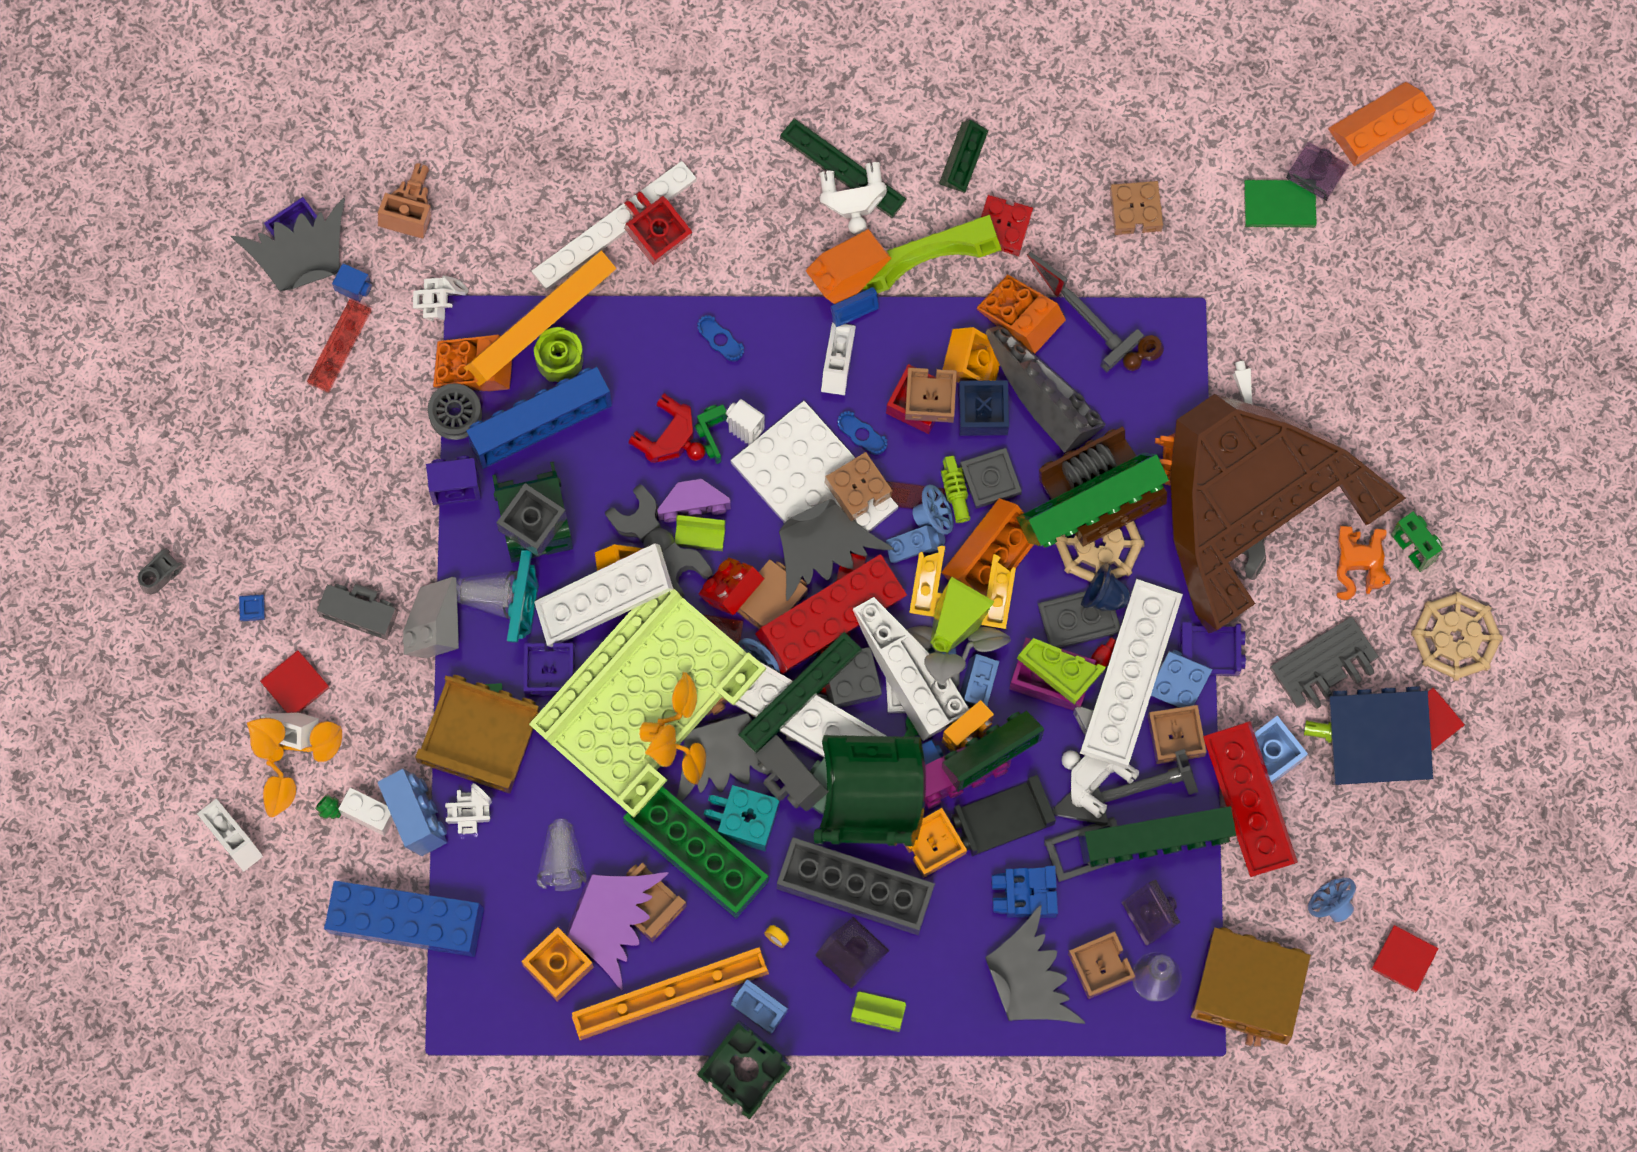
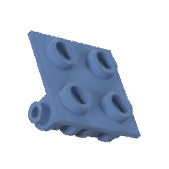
M1177 650L1169 651L1158 671L1151 696L1179 708L1194 706L1212 669L1183 657L1182 653Z

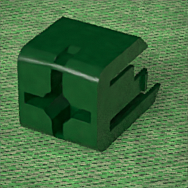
M550 462L552 471L537 474L536 480L514 484L513 480L497 483L496 474L492 475L495 488L494 498L498 502L500 515L504 513L524 484L529 485L564 508L560 490L562 485L557 477L554 462ZM567 519L541 555L573 549ZM505 535L511 563L520 561L521 550L527 549ZM532 553V558L538 557Z
M738 1020L698 1070L697 1075L706 1084L710 1081L712 1087L722 1094L721 1099L731 1107L735 1102L742 1107L741 1114L751 1119L775 1085L780 1083L792 1068V1064L784 1055ZM759 1046L766 1051L764 1054L757 1049ZM737 1055L739 1058L750 1057L754 1059L759 1067L757 1077L750 1080H739L735 1076V1064L730 1061L731 1058ZM768 1080L769 1083L763 1088L762 1086ZM727 1085H730L735 1091L733 1092Z

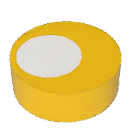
M770 925L764 932L765 936L780 948H784L789 942V937L786 933L775 925Z

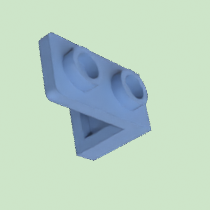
M926 525L888 539L886 543L894 548V550H888L890 562L897 563L919 555L920 552L938 553L937 547L944 546L945 537L934 527Z

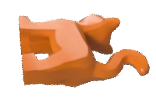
M1340 526L1338 534L1340 556L1337 578L1347 588L1346 591L1336 594L1340 600L1351 599L1357 589L1354 581L1346 575L1347 571H1368L1365 581L1366 594H1370L1372 589H1380L1390 584L1391 577L1383 567L1385 554L1382 541L1386 538L1387 531L1385 529H1375L1369 544L1362 545L1357 544L1361 537V532L1353 533L1352 527Z

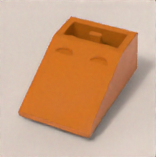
M1008 274L977 307V310L996 326H1003L1034 354L1066 321L1058 303Z
M500 335L437 341L433 387L440 388L448 384H462L477 391L508 390L510 388L512 360L480 386L476 383L478 380L469 370L466 371L464 369L468 363L499 338Z

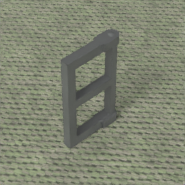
M1114 817L1108 818V825L1095 823L1044 840L1052 866H1055L1058 882L1115 863L1114 859H1109V864L1091 867L1090 863H1088V866L1063 873L1054 844L1075 837L1079 838L1078 835L1083 832L1107 826H1117V821Z

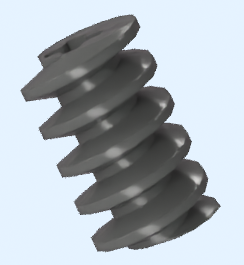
M1097 444L1095 450L1089 448L1087 454L1081 452L1079 459L1072 457L1070 463L1064 461L1062 463V470L1070 486L1075 488L1074 483L1081 485L1083 484V478L1087 481L1091 480V474L1098 476L1100 475V469L1106 472L1108 471V465L1114 468L1117 464L1109 448L1106 445Z

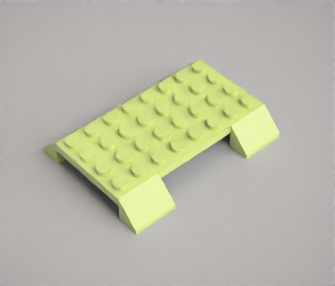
M674 589L632 609L529 725L623 809L635 817L667 781L666 778L656 771L661 765L645 753L651 742H643L640 739V727L643 722L657 723L658 719L669 718L677 714L673 708L672 696L676 684L682 677V672L687 673L695 684L697 703L690 718H685L682 715V718L679 720L665 723V725L674 726L676 732L675 743L679 745L721 698H724L734 706L767 668L749 652H745L683 599Z

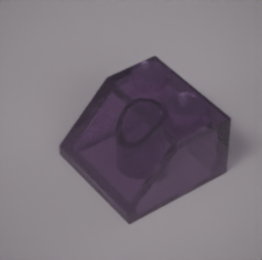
M853 917L829 936L815 956L832 970L843 983L852 989L871 972L890 950Z

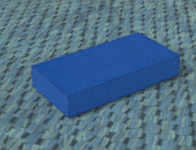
M872 287L832 305L831 312L835 326L839 327L879 309L876 290Z

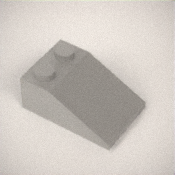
M456 577L420 587L403 630L404 655L429 658L459 649Z

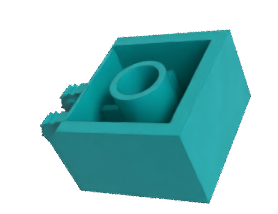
M732 785L728 799L709 795V802L725 807L723 814L710 809L705 810L703 814L705 817L721 822L718 834L725 840L766 852L780 801L775 797ZM752 814L755 820L751 819L749 823L745 822L744 816Z

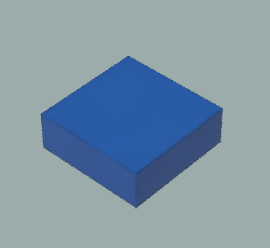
M264 595L239 596L241 622L265 620Z

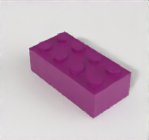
M963 747V748H961V749H959V750H956V751H957V752H960V751H962L963 749H965L966 747ZM945 756L925 765V807L927 806L928 809L939 805L941 799L947 796L955 798L964 792L963 789L957 792L942 769ZM1011 760L969 786L976 788L986 782L985 779L994 775L997 778L1008 772L1007 769L1010 768Z

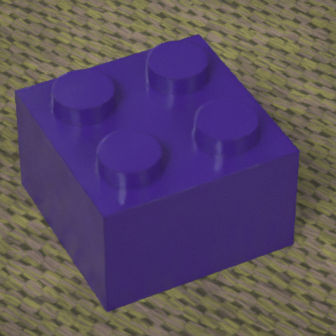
M460 456L453 461L436 459L426 464L429 494L433 505L481 499L478 470L474 458Z

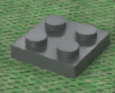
M1006 448L960 462V467L962 468L975 509L996 503L999 498L1005 500L1021 495L1022 491Z

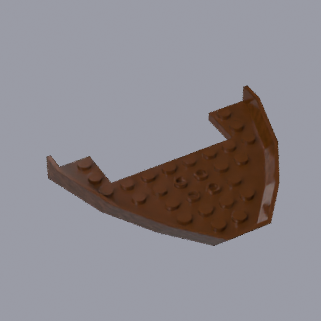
M1213 394L1176 420L1170 474L1173 540L1194 612L1208 634L1219 630L1256 604L1229 565V562L1338 486H1340L1365 525H1369L1406 499V497L1351 453L1325 435L1269 409Z

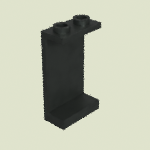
M1038 775L1028 778L1027 783L964 807L957 805L954 807L955 814L951 815L955 827L961 828L964 835L961 837V841L967 851L970 850L972 856L1053 826L1056 822Z

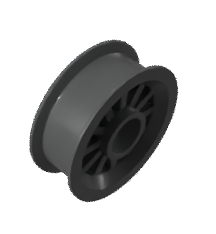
M448 384L437 389L431 396L428 403V416L433 429L440 436L451 440H460L468 437L466 430L470 429L469 427L473 423L481 421L482 409L479 398L472 389L462 384ZM452 408L461 409V412L456 416L449 414Z

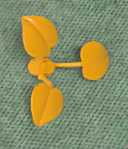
M682 672V677L676 684L672 696L673 708L677 714L669 718L658 719L657 723L643 722L639 734L643 742H651L645 753L663 767H668L672 764L677 749L684 751L686 756L682 761L683 773L690 783L697 785L706 765L704 747L700 743H693L689 750L687 747L676 744L674 726L665 725V723L681 719L682 715L685 718H690L696 707L697 691L695 684L687 673Z
M260 718L247 722L253 753L257 757L267 760L266 764L271 766L278 775V777L271 776L268 778L263 790L264 807L268 817H275L286 810L292 804L296 795L294 780L290 777H283V772L274 764V762L279 761L283 757V750L313 751L314 760L318 762L328 761L336 755L342 742L341 726L330 721H323L317 724L310 734V744L312 746L299 750L279 744L285 737L284 725L279 720Z

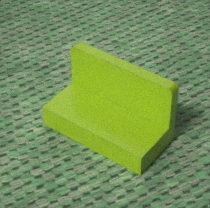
M677 515L675 543L679 547L723 551L726 529L724 520Z
M858 992L851 1021L900 1032L906 1003Z

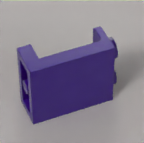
M1182 622L1180 627V652L1183 657L1211 668L1212 672L1209 676L1239 677L1241 669H1245L1246 656L1241 654V645H1245V631H1241V624H1235L1234 627H1221L1219 630L1208 634L1204 626H1192V622Z

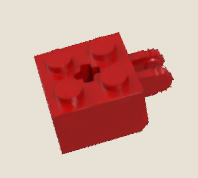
M639 191L636 197L645 210L639 213L635 205L627 200L624 205L633 216V219L625 224L624 229L654 266L691 238L693 232L664 196L651 204L645 195ZM655 226L657 229L659 227L663 229L660 235L654 233Z

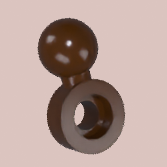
M1154 335L1144 337L1139 342L1137 353L1129 352L1124 356V367L1129 371H1135L1140 368L1143 359L1147 361L1158 359L1164 351L1162 342Z

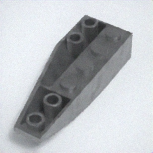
M1000 325L989 328L986 331L994 354L1017 396L1033 418L1064 453L1077 449L1104 428L1106 424L1101 420L1100 415L1085 402L1084 397L1026 348L1007 329Z

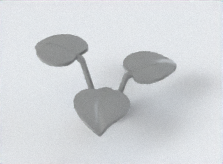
M917 626L907 629L925 650L931 647L935 650V653L927 655L924 659V665L930 675L940 685H943L951 678L955 687L959 685L960 672L966 666L965 661L972 647L980 652L996 650L1011 641L1007 634L997 629L979 627L976 632L968 637L970 642L967 644L961 657L956 654H942L940 651H937L930 643L931 627Z

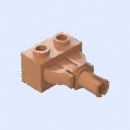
M416 163L411 178L407 182V187L406 182L402 181L399 189L395 190L392 194H384L378 210L379 227L424 239L431 219V205H428L426 198L428 189L424 187L422 191L426 175L429 171L426 165H423L420 169L421 164Z

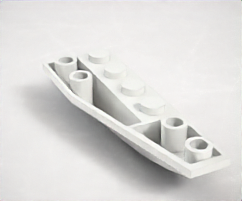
M874 597L853 608L856 619L883 674L923 741L953 724L969 710L951 678L943 685H940L930 675L924 665V659L929 653Z

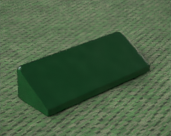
M972 120L961 123L939 181L940 185L966 193L989 130Z

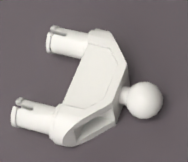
M872 162L873 166L870 163L865 165L868 179L866 187L836 191L834 171H826L827 174L825 172L819 173L822 193L819 196L820 202L846 219L851 218L848 228L852 234L858 235L866 230L867 223L861 216L869 215L887 192L886 185L882 182L879 162Z
M1073 750L1066 751L1061 760L1063 766L1071 770L1072 804L1076 807H1084L1095 815L1096 818L1102 816L1099 812L1104 814L1107 809L1106 804H1103L1091 795L1098 786L1113 772L1124 778L1129 784L1134 782L1132 777L1136 779L1139 774V770L1131 765H1128V768L1125 769L1087 755L1081 760L1080 755Z

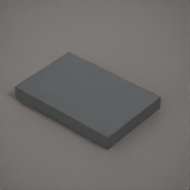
M1086 591L1041 602L1037 605L1048 644L1060 649L1119 634L1120 625L1116 611H1102L1093 607H1083L1081 603Z

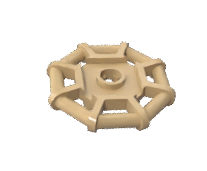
M1132 521L1126 525L1131 541L1124 540L1122 531L1119 528L1101 537L1106 545L1099 548L1094 547L1095 542L1082 547L1076 536L1074 538H1067L1065 535L1056 538L1057 542L1055 544L1064 563V571L1067 574L1071 573L1092 582L1099 568L1103 564L1108 563L1110 565L1115 564L1118 567L1111 570L1116 579L1125 575L1130 576L1141 548L1145 546V542L1141 539L1135 522ZM1067 545H1073L1074 549H1076L1078 556L1076 560H1072ZM1123 548H1131L1123 563L1119 559ZM1080 563L1087 564L1095 568V573L1090 572L1084 568H1081L1078 565Z
M1455 592L1453 595L1432 602L1427 601L1424 604L1423 612L1415 629L1411 631V636L1414 637L1423 659L1422 664L1425 667L1428 666L1452 677L1454 681H1459V678L1483 670L1488 671L1491 668L1490 663L1500 642H1503V636L1500 635L1491 613L1492 608L1489 605L1485 606L1462 595L1461 592ZM1454 605V612L1441 615L1437 611ZM1461 605L1479 614L1475 617L1460 611ZM1432 615L1437 622L1432 631H1425ZM1482 617L1490 635L1482 634L1481 626L1478 623ZM1460 631L1463 640L1459 639L1457 642H1454L1453 636L1450 635L1451 632ZM1425 638H1431L1435 645L1436 652L1432 655ZM1481 642H1489L1483 657H1481L1477 653ZM1440 655L1452 661L1453 667L1436 660V658ZM1473 658L1476 663L1459 667V662L1464 659Z

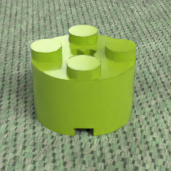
M554 327L544 331L539 336L534 347V356L539 372L548 381L560 382L566 378L572 379L582 370L583 351L580 339L576 334L565 330V328ZM560 352L562 356L557 357L556 353Z

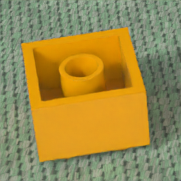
M559 927L521 961L523 967L557 1002L594 968L593 963Z

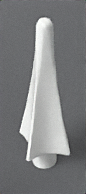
M1238 361L1235 363L1237 371H1234L1233 377L1243 402L1253 405L1251 368L1246 369L1245 362Z

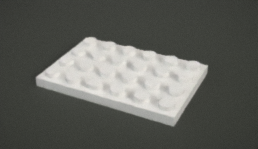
M803 401L731 460V464L785 523L789 518L829 499L834 500L842 509L826 486L825 476L852 461L855 457L807 403ZM891 497L876 507L873 505L874 498L867 502L869 505L868 511L854 519V521L868 532L872 531L898 509V505Z

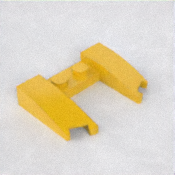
M945 546L937 547L938 553L925 557L923 552L919 553L909 613L934 617L936 604L942 593H938ZM993 554L986 597L993 600L994 603L981 625L1006 629L1016 568L1013 567L1009 571L998 563L1001 557Z

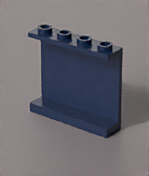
M1420 686L1406 687V692H1396V688H1381V693L1372 694V689L1357 690V695H1347V690L1332 691L1333 696L1326 697V702L1329 701L1334 767V775H1331L1332 785L1433 779L1428 691H1421Z

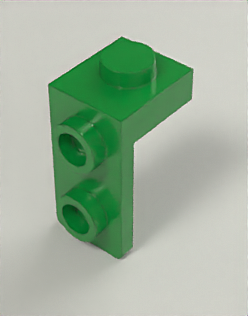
M712 405L706 408L704 413L697 415V424L695 425L698 436L705 438L707 445L704 447L709 459L714 458L716 464L721 463V455L708 428L727 420V411L724 405L718 407L717 405Z

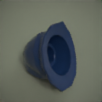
M1105 563L1094 576L1081 605L1085 608L1093 607L1102 611H1115L1124 608L1128 604L1130 593L1127 587L1115 578L1111 572V566Z

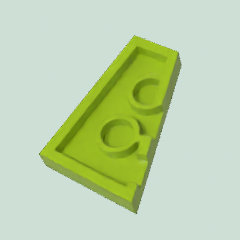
M1035 638L1029 642L1017 657L1020 662L1074 705L1106 668L1100 664L1094 665L1080 656L1076 655L1074 657L1064 653L1060 648Z

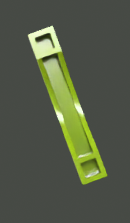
M990 215L886 250L891 257L890 261L869 281L863 290L865 291L872 287L877 293L889 290L908 270L933 258L947 255H969L980 258L1001 251L1002 249Z

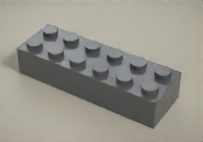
M792 837L777 882V889L919 936L935 883Z

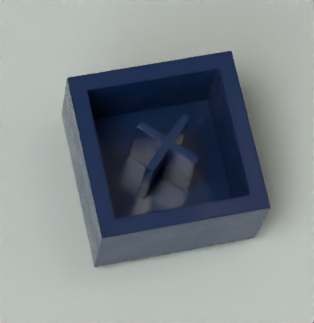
M1008 380L960 381L958 389L959 436L1008 435Z

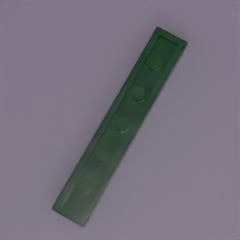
M795 118L781 133L780 139L825 171H834V177L850 189L866 187L868 185L865 168ZM885 184L887 192L876 208L893 219L907 199Z
M843 632L738 734L739 737L757 753L837 676L862 649Z

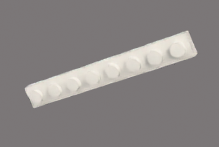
M681 161L640 192L645 195L651 204L662 196L670 201L695 183L697 179L684 162ZM636 195L628 200L635 205L639 213L645 210L643 205L637 200ZM623 203L533 269L532 274L546 291L598 252L627 233L624 229L625 224L633 219V216Z

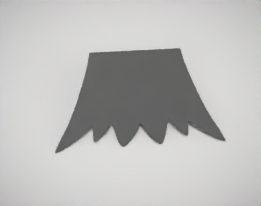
M345 198L340 200L334 207L326 221L322 212H319L315 219L314 227L300 213L295 222L293 232L279 222L274 223L275 240L263 233H258L261 243L239 236H231V238L256 260L279 291L295 289L337 274L340 269V226Z
M832 499L789 518L779 530L786 567V601L795 592L802 576L806 583L810 584L813 569L824 579L829 580L833 567L832 561L842 567L853 568L850 551L861 556H867L863 546L880 550H894V548L869 533L856 521H850L846 513Z
M733 713L699 723L684 739V747L689 748V750L693 743H700L706 752L705 769L697 784L700 793L705 789L709 778H711L715 787L722 792L727 785L730 773L742 783L749 784L750 765L755 770L764 773L758 766L760 760L755 756L756 753L738 735L752 722L748 713ZM683 769L676 797L680 802L687 797L695 784L690 783L686 779Z
M1040 905L1014 935L985 957L1009 1021L1047 1019L1085 1024L1078 1015L1060 1004L1068 1001L1069 997L1053 992L1054 989L1067 980V977L1054 971H1047L1057 956L1056 950L1038 951L1046 936L1042 934L1034 937L1041 915Z

